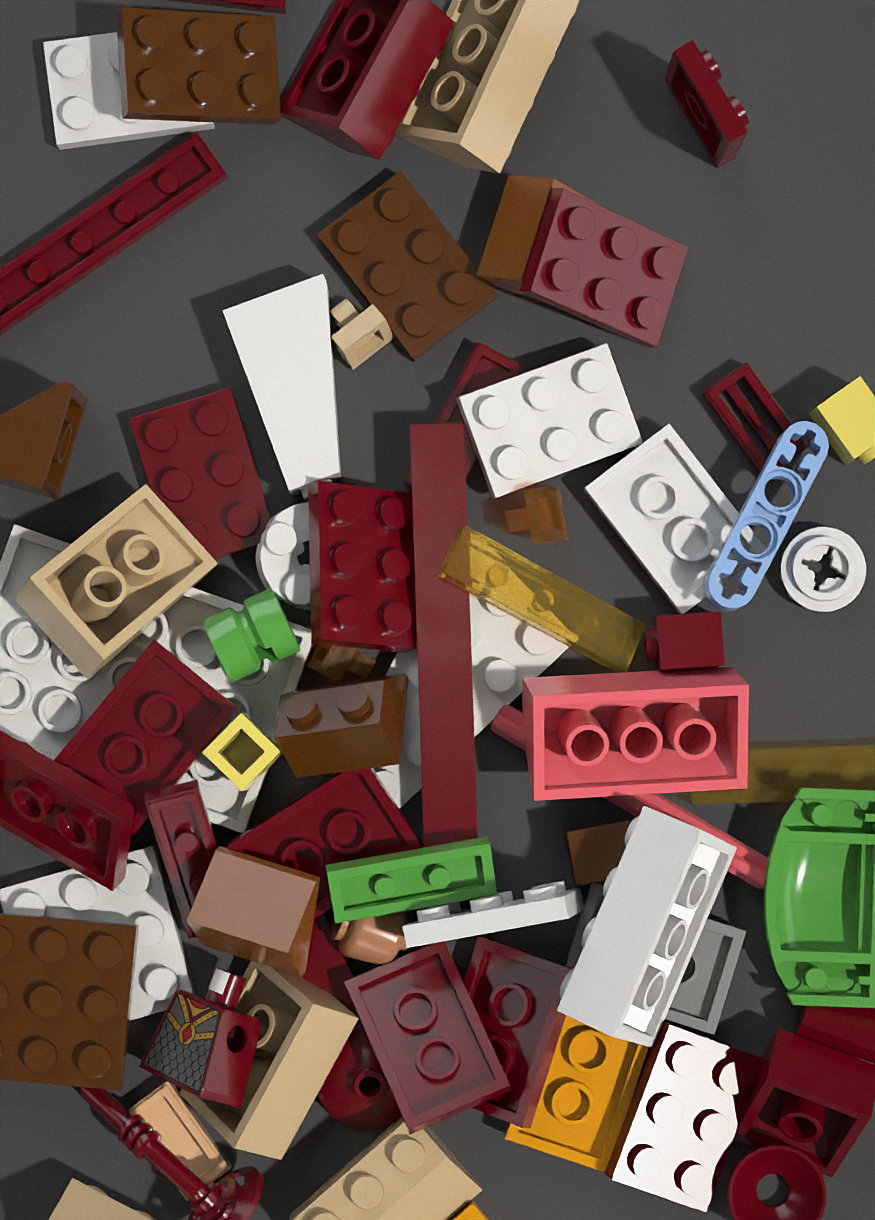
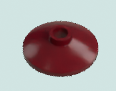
M362 1025L354 1026L320 1088L318 1096L325 1109L338 1121L359 1129L382 1128L395 1123L401 1118V1114ZM368 1076L375 1077L379 1080L380 1084L372 1091L364 1090L359 1085L363 1078Z

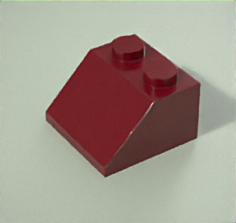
M778 1028L761 1056L763 1060L733 1140L754 1148L768 1144H782L796 1148L806 1154L818 1166L821 1174L832 1178L872 1117L875 1100V1065Z

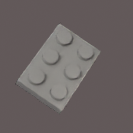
M593 882L589 885L584 901L585 909L580 913L565 961L566 966L575 968L583 950L581 944L583 932L587 924L597 917L605 898L603 895L604 885ZM707 918L666 1015V1020L715 1035L745 938V930Z

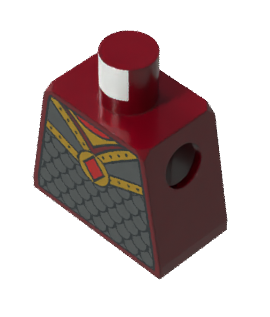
M216 968L206 997L182 989L176 992L139 1067L200 1098L241 1108L261 1030L260 1019L236 1009L247 979L232 972Z

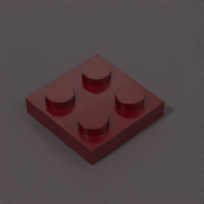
M692 39L673 51L664 80L715 166L719 168L736 158L748 133L745 126L749 124V120L739 100L735 96L728 98L720 86L718 80L721 79V72L713 56L707 50L700 52Z

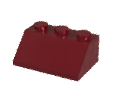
M337 0L280 104L281 116L348 152L380 160L385 149L393 141L395 131L408 107L417 97L420 85L435 58L442 51L445 40L455 22L430 0Z

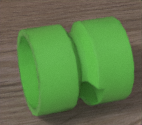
M272 588L245 599L243 610L239 612L228 607L202 620L210 642L231 683L259 671L261 660L263 659L276 663L301 651L294 632Z

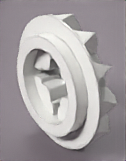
M830 527L811 528L797 535L782 554L780 578L789 597L807 610L831 612L840 609L852 602L863 587L866 577V562L863 552L855 540L843 531ZM829 548L831 549L829 567L835 570L836 574L844 576V578H826L815 591L813 590L816 584L814 582L815 573L809 570L808 566L801 563L802 561L806 563L820 561L823 555L827 554Z

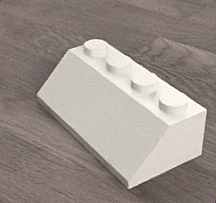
M643 806L640 815L632 820L626 831V848L618 867L613 868L606 878L603 887L605 898L597 917L587 924L583 932L581 941L583 950L575 968L566 974L561 984L560 997L562 999L557 1011L614 1038L653 1048L737 847L699 828Z

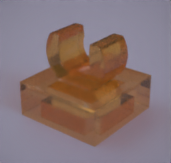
M540 487L525 490L526 508L504 512L507 532H516V534L531 532L532 544L551 545L568 541L560 489Z
M319 644L307 667L339 683L345 670L367 679L376 660L361 653L357 648Z

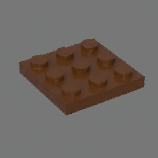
M0 912V1080L118 1091L123 1089L139 925Z

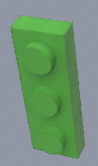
M487 836L325 865L335 924L498 895L491 847Z

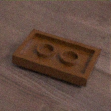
M122 7L116 13L122 119L275 125L281 120L274 16Z
M401 171L317 234L319 241L370 306L374 304L384 316L393 336L413 362L497 299V293L485 279L477 276L478 269Z

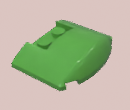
M800 787L793 797L797 799L792 803L778 825L765 873L764 921L773 966L789 991L786 995L792 1005L875 1008V790Z

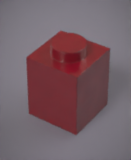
M721 611L656 616L652 619L653 628L644 629L646 661L655 660L656 671L715 668L725 665Z

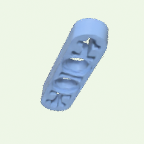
M809 421L796 422L789 426L777 439L705 577L703 584L704 595L708 603L715 609L724 612L735 611L746 605L756 593L827 456L829 449L828 437L817 424ZM802 435L810 439L808 448L814 452V455L807 454L798 462L794 471L776 465L777 461H779L781 465L786 466L794 456L796 446L790 442V439L797 441ZM796 473L804 474L803 480ZM780 479L789 485L792 498L788 506L775 507L767 501L764 489L769 480ZM755 525L765 531L768 544L763 553L753 554L743 548L740 543V534L745 526ZM729 553H731L739 562L755 566L756 570L753 573L749 567L743 569L736 581V586L742 590V594L735 593L726 599L721 595L723 586L717 582L718 577L725 579L736 567L738 561L727 558Z

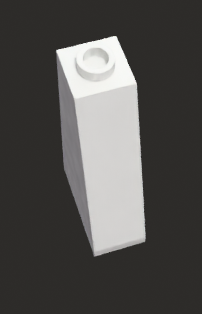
M323 274L222 310L289 492L292 496L302 493L304 500H308L309 485L316 481L332 482L341 478L330 300L327 283Z

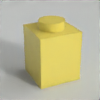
M860 376L809 413L815 424L824 430L828 437V442L845 465L857 457L860 458L864 465L875 458V396Z
M240 713L202 752L241 791H247L283 754L279 746L244 713Z

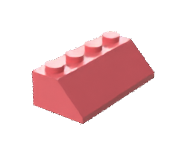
M734 667L522 678L523 736L531 794L534 801L747 788L749 684Z

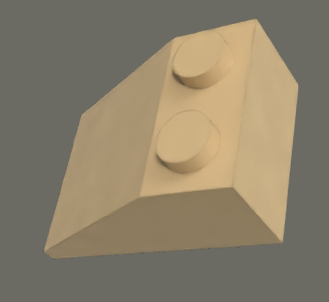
M145 484L27 580L15 600L88 680L135 640L218 563Z

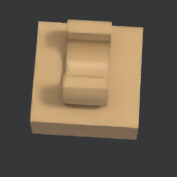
M346 298L330 310V313L336 319L335 323L340 328L331 338L340 355L352 370L394 339L386 319L374 304L359 314Z

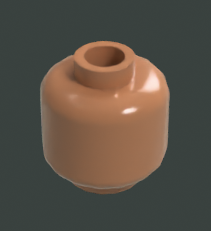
M407 911L336 924L333 915L330 937L337 940V947L343 956L375 965H384L391 962L398 951L405 953L408 950L402 926L413 921L407 920Z

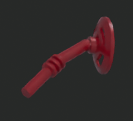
M82 1087L80 1095L118 1131V1140L125 1144L129 1151H133V1154L138 1159L146 1158L190 1199L189 1206L192 1212L188 1220H198L200 1216V1220L249 1219L261 1197L264 1185L263 1175L258 1169L253 1166H244L222 1177L215 1184L212 1181L204 1183L160 1142L161 1134L157 1130H153L152 1125L145 1122L141 1115L133 1116L106 1089ZM237 1177H244V1185L240 1186L235 1180Z

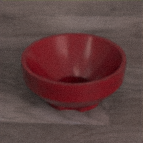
M768 1144L749 1151L736 1163L727 1184V1202L734 1220H821L827 1204V1189L824 1177L818 1166L806 1154L790 1146ZM768 1174L781 1175L785 1178L788 1185L785 1199L775 1205H767L761 1202L757 1196V1185Z

